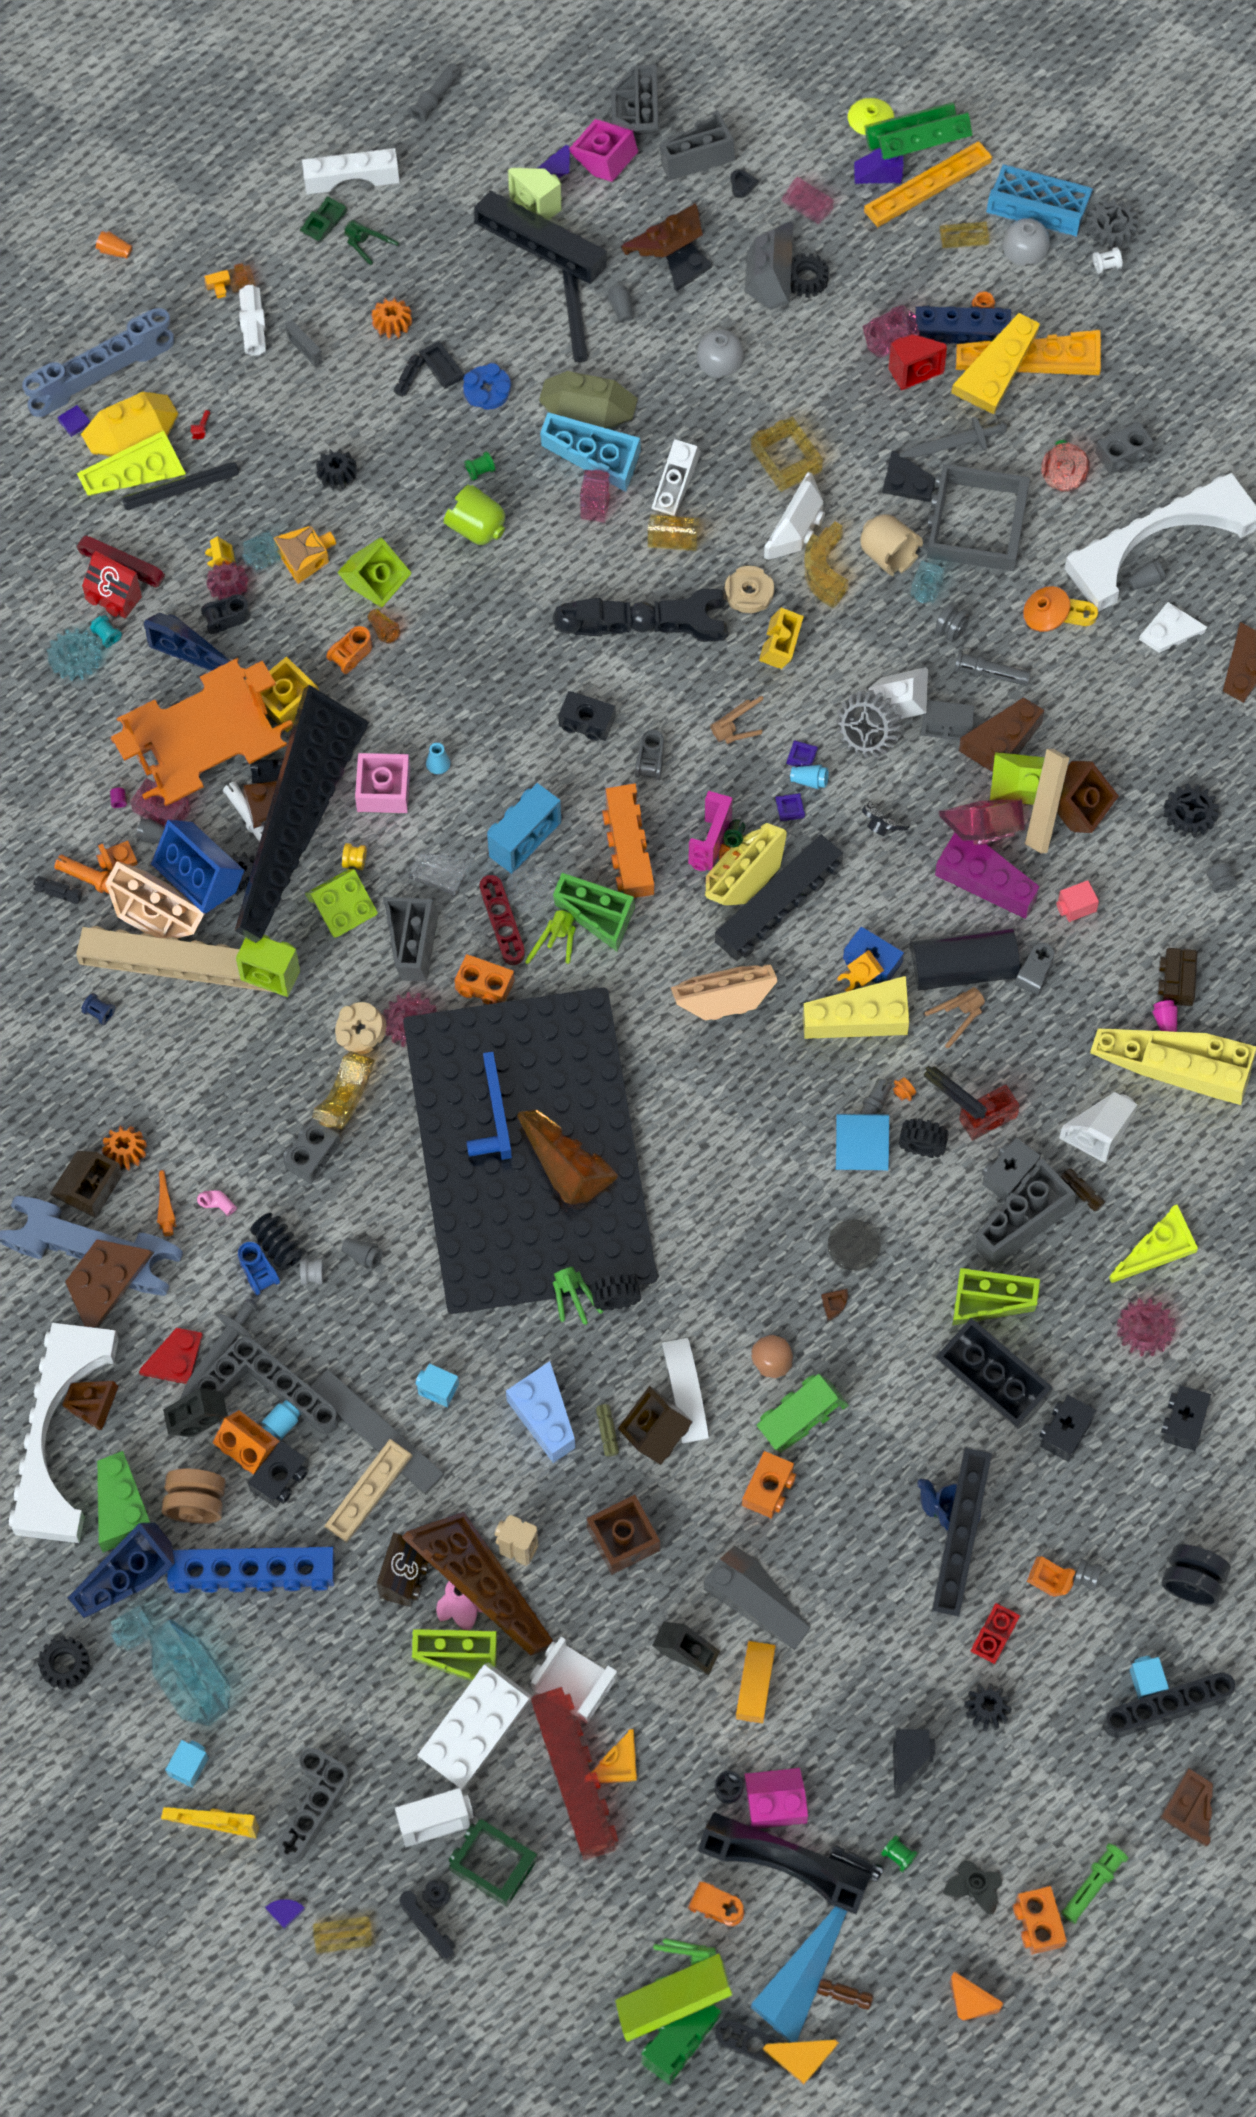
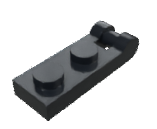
M404 1891L399 1898L402 1910L446 1964L450 1963L456 1958L453 1951L456 1948L455 1944L447 1934L440 1935L436 1930L438 1923L429 1912L423 1914L419 1909L415 1893Z

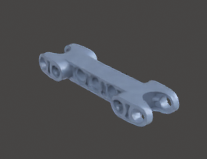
M162 308L145 312L130 320L127 324V330L63 364L52 362L28 375L24 379L22 386L24 393L31 397L27 405L29 412L35 417H43L66 405L70 401L71 395L135 361H148L169 350L174 344L173 334L167 329L170 325L169 313ZM157 316L166 318L163 322L153 321ZM161 336L170 338L166 343H159L157 341ZM33 382L40 384L35 390L27 388ZM38 402L45 404L40 410L32 408Z
M24 1196L14 1197L11 1207L28 1215V1220L25 1226L19 1230H0V1243L37 1259H42L47 1248L56 1252L58 1250L67 1252L66 1255L82 1260L97 1239L152 1250L154 1254L128 1288L161 1296L167 1294L169 1285L153 1275L151 1268L157 1261L163 1259L179 1262L183 1251L176 1245L146 1233H138L133 1243L61 1220L59 1217L62 1210L52 1203Z

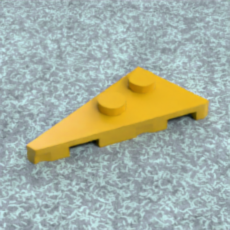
M163 1807L161 1816L163 1820L256 1839L259 1831L254 1815L227 1813L219 1809L202 1811Z

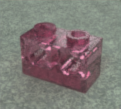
M903 304L894 307L886 314L876 317L862 326L868 350L878 358L890 354L891 343L897 338L907 337L911 334L920 336L915 314Z
M585 469L580 492L581 519L605 523L610 500L609 473L601 470Z

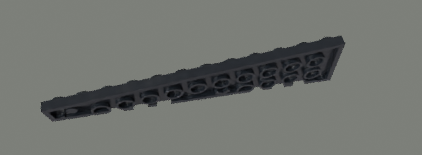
M311 685L303 689L234 930L255 943L262 939L274 915V910L282 899L281 895L284 889L288 887L291 881L290 877L293 871L297 869L300 863L299 859L302 853L306 851L329 805V800L336 790V785L345 772L344 769L351 760L356 745L359 744L369 724V721Z

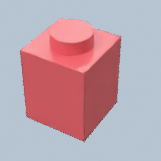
M1087 880L1061 890L1057 908L1060 915H1065L1068 921L1071 922L1097 912L1099 900Z

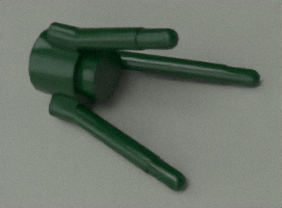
M354 219L348 222L344 230V235L349 238L347 244L354 247L369 265H372L373 261L357 243L365 242L368 236L371 235L393 245H399L398 241L372 230Z

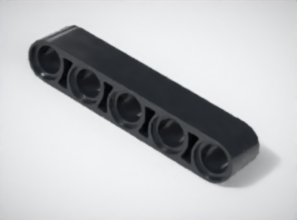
M1220 1672L1114 1707L1107 1713L1104 1721V1730L1109 1736L1120 1738L1225 1703L1231 1698L1235 1690V1680L1230 1674ZM1222 1683L1226 1685L1228 1692L1220 1693L1215 1689L1214 1685ZM1188 1693H1199L1202 1701L1195 1702L1191 1700ZM1166 1700L1172 1701L1176 1705V1709L1172 1711L1167 1710L1162 1702ZM1145 1709L1149 1712L1150 1718L1141 1719L1136 1711ZM1120 1718L1124 1722V1727H1114L1110 1719Z

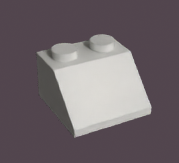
M925 667L882 677L869 687V690H874L875 696L878 693H883V700L891 698L890 706H898L894 712L895 714L902 715L901 719L925 714L927 708L928 669Z

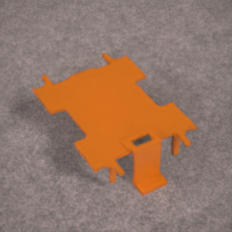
M238 658L200 676L204 685V689L201 692L167 709H161L154 699L116 718L117 721L123 724V729L121 732L111 736L113 744L115 743L124 761L136 755L146 775L153 774L157 787L142 794L144 800L158 795L165 799L164 805L166 807L203 788L204 786L199 779V775L233 756L242 754L247 762L251 764L287 745L281 739V734L285 729L293 726L291 720L272 729L265 717L268 713L261 692L275 686L276 683L263 660L244 669L238 665ZM151 750L159 764L149 766L143 754Z

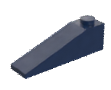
M159 612L147 618L143 623L148 645L152 649L209 671L230 662L226 656L174 615H165Z
M155 1522L139 1523L67 1598L82 1617L86 1618L157 1583L175 1564L171 1541Z

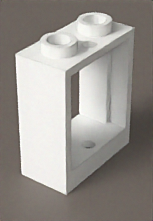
M460 1788L395 1808L405 1847L467 1829L470 1826L469 1819L474 1818L468 1795L462 1796Z

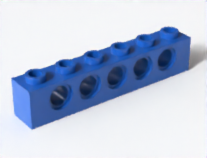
M333 1547L173 1550L175 1564L167 1572L169 1588L174 1589V1592L188 1593L191 1589L198 1588L207 1593L217 1592L218 1588H229L231 1592H243L245 1588L256 1587V1590L261 1592L272 1591L273 1587H284L286 1591H298L300 1587L311 1586L312 1590L323 1591L327 1590L328 1586H334L335 1553ZM309 1565L313 1567V1571L310 1574L303 1575L299 1573L303 1566ZM254 1566L258 1568L255 1575L248 1576L244 1574L248 1567ZM277 1566L286 1568L285 1572L281 1575L272 1574V1570ZM196 1567L203 1569L202 1574L197 1577L190 1575L191 1570ZM222 1567H229L231 1569L230 1573L226 1576L217 1575L218 1570Z

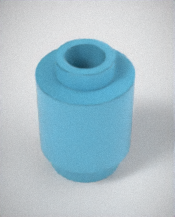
M285 1400L282 1404L278 1403L261 1422V1425L280 1441L298 1422L297 1418L301 1414L291 1403Z

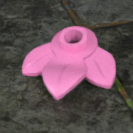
M449 1581L445 1587V1595L437 1603L436 1612L439 1621H446L453 1618L454 1622L461 1629L470 1631L475 1624L477 1612L482 1611L464 1594L462 1596L455 1595V1586Z

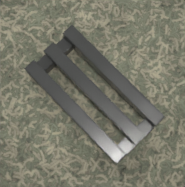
M293 320L287 322L285 328L289 341L314 367L322 364L321 349Z

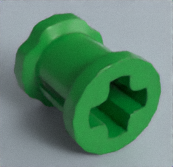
M487 451L483 452V456L472 461H464L465 468L472 481L477 480L479 475L490 471L493 473L496 471L492 457Z
M895 1835L886 1845L881 1855L893 1860L899 1865L900 1871L904 1873L919 1853L916 1850L911 1851L899 1841L900 1837Z

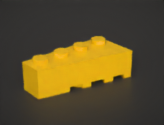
M1018 313L953 384L951 394L994 414L1038 333L1040 323Z

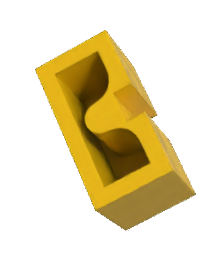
M781 607L770 619L766 635L771 637L763 644L759 661L780 669L785 667L792 660L804 616Z

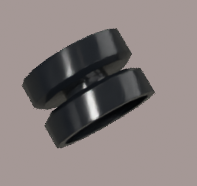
M1187 1544L1174 1546L1169 1558V1563L1172 1567L1165 1570L1161 1586L1173 1596L1201 1606L1218 1605L1223 1593V1587L1220 1584L1227 1581L1231 1565L1227 1560L1207 1549Z

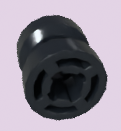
M724 1771L716 1778L715 1795L724 1804L737 1802L742 1795L743 1781L736 1772Z

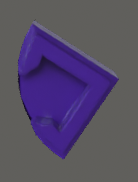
M289 1899L276 1900L265 1906V1909L284 1929L305 1910L300 1903Z

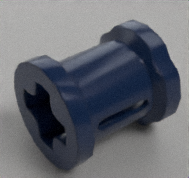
M91 993L85 999L81 1012L85 1015H92L99 1020L101 1025H106L114 1015L116 1007L113 1004H106L98 999L97 994Z

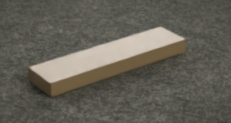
M1055 749L1046 750L1025 841L1026 845L1039 853H1048L1069 762L1068 756Z
M389 1439L325 1524V1528L347 1543L412 1458V1454Z

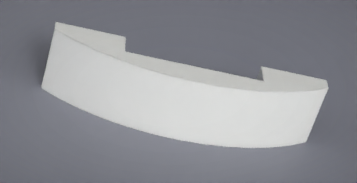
M689 1339L663 1342L662 1347L675 1405L693 1421L686 1435L681 1438L682 1443L709 1439Z

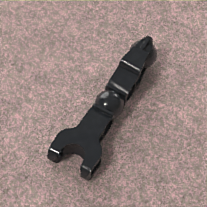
M699 589L688 599L654 601V606L644 601L636 602L630 607V602L603 601L601 598L578 600L573 603H564L557 606L552 618L556 631L583 636L601 637L607 634L630 633L631 628L636 632L642 633L648 632L653 628L655 632L689 633L701 642L724 641L729 635L728 626L724 621L714 620L706 615L710 610L724 607L726 594L721 589Z

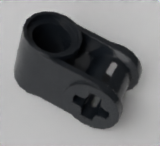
M239 594L206 603L201 608V613L206 617L208 623L207 631L210 634L242 625L251 616L246 598Z

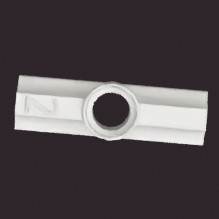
M246 285L239 290L241 306L239 314L241 331L244 335L245 353L251 356L261 355L263 352H266L264 335L266 328L264 310L261 306L260 288L254 285Z

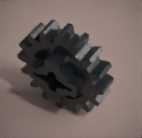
M1186 784L1185 790H1182L1179 786L1176 787L1175 793L1170 792L1168 800H1165L1163 816L1168 818L1167 826L1174 824L1173 832L1176 833L1182 830L1183 837H1186L1187 833L1191 832L1193 838H1196L1198 831L1205 835L1207 828L1212 830L1218 819L1219 804H1214L1215 795L1209 797V789H1205L1202 792L1198 784L1195 789H1191L1189 784Z

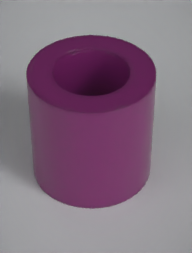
M118 787L110 790L112 808L127 806L124 788Z

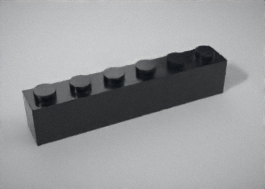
M490 190L474 206V224L566 272H571L573 276L589 284L607 267V250L545 219L543 216L535 214L522 205L508 200L502 195Z
M820 834L715 931V943L736 961L742 956L744 958L748 957L759 940L765 941L771 935L772 928L775 925L785 923L790 916L789 912L795 907H802L808 899L807 896L812 891L818 892L830 874L835 876L843 867V852Z
M964 1446L932 1605V1611L960 1616L992 1457L991 1451Z

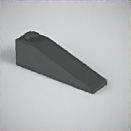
M735 1545L718 1560L704 1580V1590L793 1650H796L810 1629L809 1625L760 1563Z

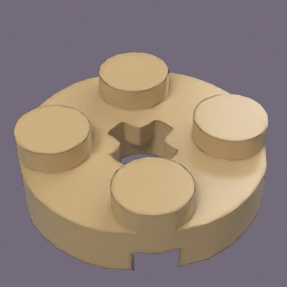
M740 567L726 579V600L732 609L743 613L763 611L767 609L774 596L773 580L759 567ZM747 586H752V590L756 591L746 593L743 590L747 589Z
M358 1002L351 1006H345L340 1010L335 1027L336 1041L339 1045L353 1054L362 1055L374 1050L372 1047L377 1042L381 1043L386 1033V1020L377 1008L369 1003ZM362 1023L365 1025V1029H362L360 1034H358L356 1031L357 1026Z

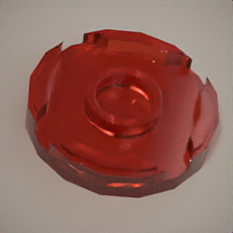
M1071 443L1056 445L1045 454L1041 463V473L1046 483L1051 488L1060 492H1071L1079 488L1087 480L1090 472V461L1087 454L1079 446Z

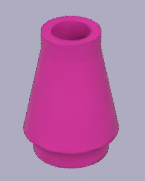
M1168 1000L1154 1004L1152 1013L1160 1031L1177 1032L1178 1007L1175 1006L1174 1001Z

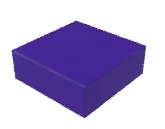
M78 405L57 416L59 423L71 437L84 430L90 423V420Z
M794 740L786 764L795 767L812 766L818 747Z
M800 793L775 798L780 822L805 818Z

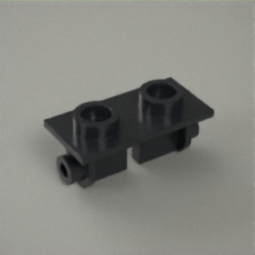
M257 760L251 763L252 784L277 781L283 760Z

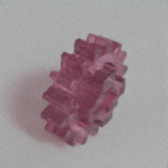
M407 992L405 999L397 995V1003L389 1001L390 1010L384 1009L383 1011L386 1020V1035H392L393 1043L400 1040L401 1047H405L406 1038L403 1020L406 1014L414 1016L437 1012L435 1004L430 1005L428 997L422 1001L420 993H417L415 998H411L410 992Z
M1141 1298L1138 1299L1136 1306L1129 1302L1127 1310L1122 1309L1120 1313L1121 1319H1118L1116 1325L1120 1327L1117 1336H1124L1122 1345L1130 1344V1352L1133 1353L1138 1349L1142 1357L1145 1351H1149L1151 1356L1155 1355L1156 1349L1164 1352L1165 1344H1171L1172 1338L1170 1336H1174L1176 1331L1175 1328L1171 1327L1175 1323V1318H1168L1170 1309L1163 1311L1161 1309L1162 1302H1159L1156 1306L1152 1305L1153 1301L1151 1298H1149L1147 1304H1143ZM1130 1319H1132V1323L1135 1325L1132 1327V1330H1129L1128 1325ZM1161 1324L1163 1325L1164 1329L1162 1336L1160 1335V1331L1158 1329V1327H1160Z

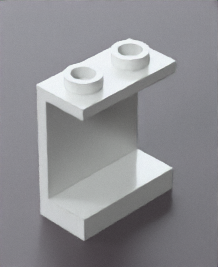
M560 1637L557 1643L552 1642L545 1653L547 1658L542 1666L538 1664L531 1673V1689L588 1724L616 1681L617 1671L610 1666L603 1669L566 1646V1639Z

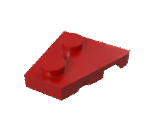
M176 1328L140 1368L139 1374L186 1384L193 1374L203 1334L201 1332Z

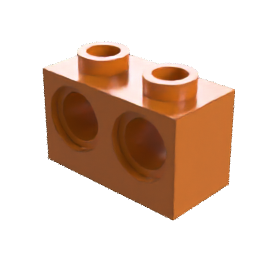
M466 954L454 981L455 990L460 995L466 998H472V996L480 998L483 1003L488 1005L505 1002L515 979L513 970ZM470 976H474V977H477V978H478V979L475 980V981H467V980H466V979H467L468 977H470ZM493 985L501 986L498 990L490 989Z
M238 1410L224 1419L212 1443L220 1448L224 1454L241 1464L245 1470L255 1474L280 1441Z
M1051 1886L1018 1894L1016 1898L1017 1903L1013 1904V1910L1017 1921L1022 1920L1025 1931H1021L1024 1947H1030L1032 1955L1065 1947L1067 1940ZM1032 1901L1037 1902L1041 1905L1042 1911L1034 1914L1028 1910L1027 1904ZM1038 1929L1046 1930L1050 1935V1939L1048 1941L1038 1940L1035 1936V1931Z

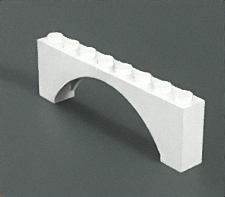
M1232 473L1224 477L1219 476L1212 483L1204 487H1197L1191 494L1183 498L1178 497L1174 499L1171 504L1164 508H1156L1150 515L1142 519H1135L1127 527L1115 529L1109 536L1101 540L1096 539L1092 541L1088 547L1080 551L1075 550L1071 552L1066 558L1065 570L1087 601L1093 603L1099 612L1117 602L1119 589L1116 587L1117 574L1126 556L1140 541L1162 529L1180 525L1213 526L1236 533L1242 538L1256 531V505Z
M52 1323L51 1331L46 1332L44 1346L47 1347L46 1356L41 1357L39 1371L42 1373L41 1382H37L35 1385L34 1396L37 1398L36 1407H32L30 1411L29 1422L32 1423L31 1432L26 1433L24 1448L27 1449L26 1458L21 1459L19 1474L22 1475L21 1483L16 1485L14 1500L17 1501L15 1511L12 1510L9 1517V1526L12 1527L14 1534L17 1536L80 1543L85 1517L82 1510L74 1509L61 1496L51 1481L45 1458L46 1434L54 1411L67 1394L70 1383H78L94 1370L106 1364H114L119 1341L115 1330Z

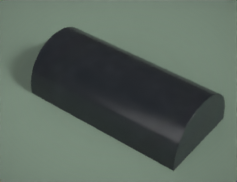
M1012 928L910 941L909 944L918 991L1017 978L1020 971L1018 945Z
M972 1318L935 1357L1017 1429L1023 1427L1034 1416L1053 1390L1050 1384Z

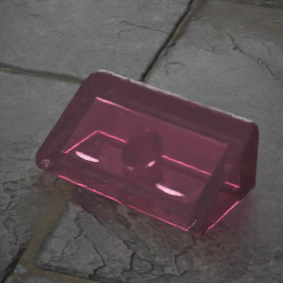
M799 177L793 180L781 200L818 225L833 210L832 198Z

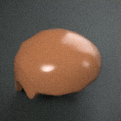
M768 1335L760 1338L753 1345L751 1350L752 1362L761 1375L778 1378L786 1375L792 1368V1350L784 1338Z

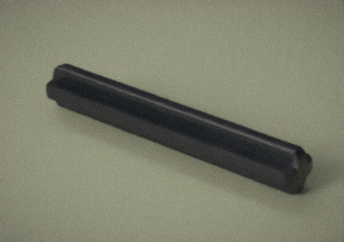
M935 1066L925 1068V1079L975 1119L985 1118L987 1108Z

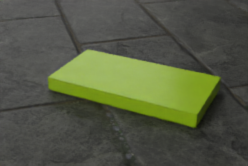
M717 1954L620 1997L615 2002L622 2032L628 2042L733 1994L723 1959L720 1954Z

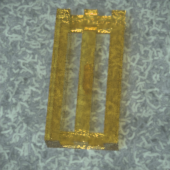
M986 222L939 226L942 249L989 245ZM971 230H982V232L969 233ZM966 231L960 232V234L946 235V232Z
M369 1916L313 1924L316 1954L373 1946ZM365 1925L364 1929L320 1934L322 1930ZM366 1935V1940L321 1946V1941Z

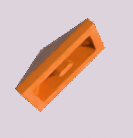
M956 1972L952 1974L950 1985L958 2018L964 2021L1000 2012L1003 2002Z

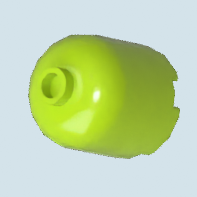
M466 485L455 497L458 503L453 511L448 508L443 523L477 545L488 544L494 538L496 540L500 539L505 531V527H503L505 522L504 509L474 485Z

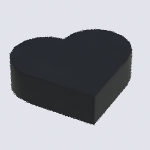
M742 169L734 170L730 175L732 194L737 198L746 197L759 184L757 178Z

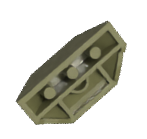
M566 371L545 379L539 401L549 413L610 429L633 419L638 398L615 380Z

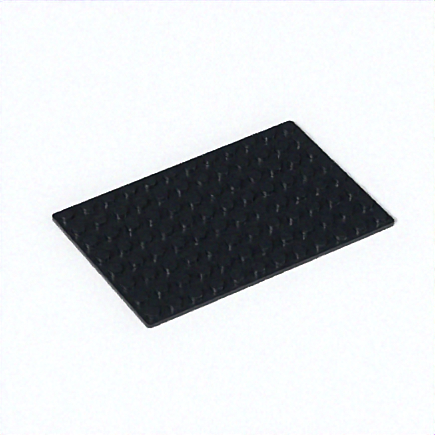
M601 987L405 1017L403 1025L448 1313L458 1314L556 1299V1291L552 1283L556 1281L554 1274L572 1266L576 1273L580 1272L583 1281L590 1291L593 1281H597L598 1278H605L607 1275L614 1276V1274L618 1273L619 1275L627 1273V1275L633 1274L637 1276L639 1286L655 1283L657 1281V1272L608 989ZM483 1053H494L512 1158L502 1160L500 1151L470 1157L468 1154L466 1141L497 1136ZM578 1284L579 1287L575 1289L577 1295L585 1294ZM561 1289L562 1297L571 1296L570 1292L564 1293L563 1289Z

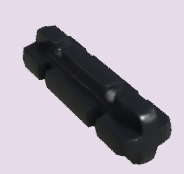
M418 354L410 357L408 366H405L398 380L399 383L394 388V393L400 397L407 395L410 389L409 385L412 386L419 372L418 368H421L424 362L423 358Z
M37 876L33 882V889L41 893L46 891L45 894L62 900L67 898L68 902L78 904L82 898L81 890L73 887L70 889V886L53 880L48 882L47 878Z
M837 1845L832 1848L829 1858L872 1874L871 1880L875 1882L880 1880L884 1870L883 1866L875 1862L871 1864L869 1863L870 1860L849 1851L846 1853L844 1848Z

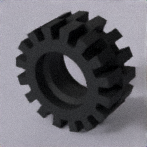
M801 253V258L798 255L794 256V261L792 260L791 292L794 294L797 291V296L799 297L802 296V293L806 294L805 298H810V294L816 297L818 292L820 294L824 292L829 278V267L826 265V261L824 259L821 261V256L819 255L813 258V253H809V257H806L805 253ZM809 270L816 274V278L803 280L798 275L802 271Z
M919 1118L918 1121L915 1119L906 1120L902 1124L898 1144L907 1153L912 1152L914 1155L919 1154L929 1158L934 1156L938 1158L945 1153L949 1131L937 1122L931 1123V1120H927V1122Z
M618 1273L614 1274V1276L607 1275L605 1278H598L597 1281H593L591 1284L593 1304L596 1309L605 1311L606 1309L628 1308L641 1301L638 1277L633 1274L627 1275V1273L619 1275Z
M60 1636V1640L57 1641L55 1638L51 1639L52 1643L50 1645L46 1643L43 1646L44 1651L39 1653L40 1660H38V1666L44 1680L54 1688L56 1686L60 1690H64V1687L72 1689L75 1684L80 1685L82 1683L81 1680L83 1678L86 1679L87 1671L90 1670V1658L85 1647H83L80 1641L76 1642L73 1637L66 1639L65 1636ZM70 1654L74 1657L75 1664L69 1672L60 1673L54 1669V1661L59 1655Z

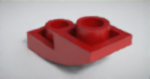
M995 1603L970 1652L996 1664L1021 1616Z

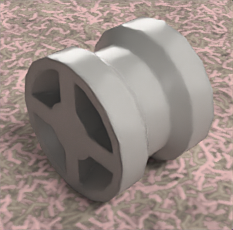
M317 1258L315 1261L301 1259V1285H307L309 1282L323 1284V1258Z

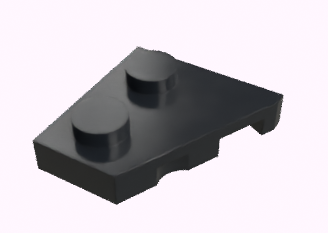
M691 242L666 256L676 292L712 268V263Z
M892 450L882 493L930 502L935 477L907 458H901L898 452Z

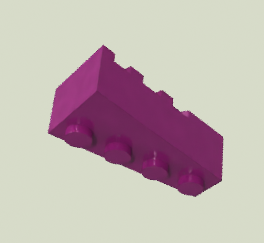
M960 823L936 863L935 876L1024 919L1027 918L1037 900L1040 886Z

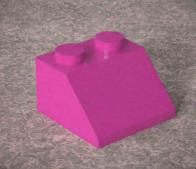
M595 119L569 148L570 153L593 176L613 182L638 153L632 130Z
M800 1768L744 1774L751 1827L762 1829L807 1824L808 1812Z

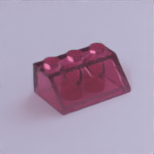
M1022 799L975 801L939 811V816L963 841L973 840L974 845L1002 840V837H1013L1016 831L1025 829Z

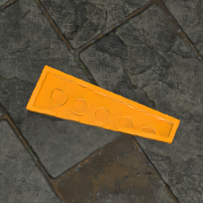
M1101 330L1073 332L1070 336L1057 337V334L1047 335V338L1034 339L1017 372L1100 375ZM992 341L957 344L956 370H967Z

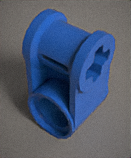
M254 1242L243 1243L238 1249V1258L255 1295H260L261 1290L273 1284H280L273 1266L266 1259L260 1246ZM250 1253L257 1255V1258L253 1261H246L244 1259Z

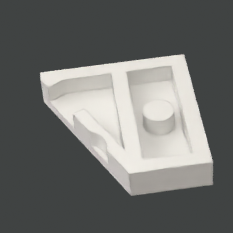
M1167 602L1140 635L1139 640L1160 653L1169 649L1172 645H1179L1187 641L1188 638L1204 634L1207 627Z

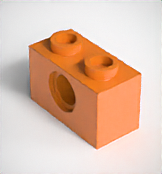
M764 1451L742 1498V1506L771 1519L775 1511L780 1513L786 1500L782 1495L786 1488H792L797 1475L793 1473L794 1463ZM767 1482H774L778 1487L770 1491L765 1489L763 1485Z

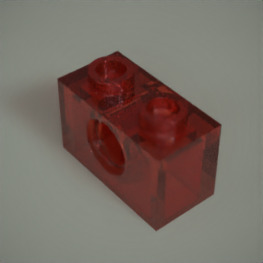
M1007 1084L977 1099L987 1108L985 1118L975 1119L961 1108L959 1121L973 1141L1017 1118L1020 1105Z

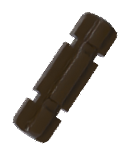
M1066 1169L1060 1176L1067 1185L1069 1184L1070 1188L1084 1202L1087 1201V1205L1093 1211L1100 1210L1105 1204V1200L1099 1194L1095 1195L1096 1192L1082 1178H1078V1174L1073 1169Z

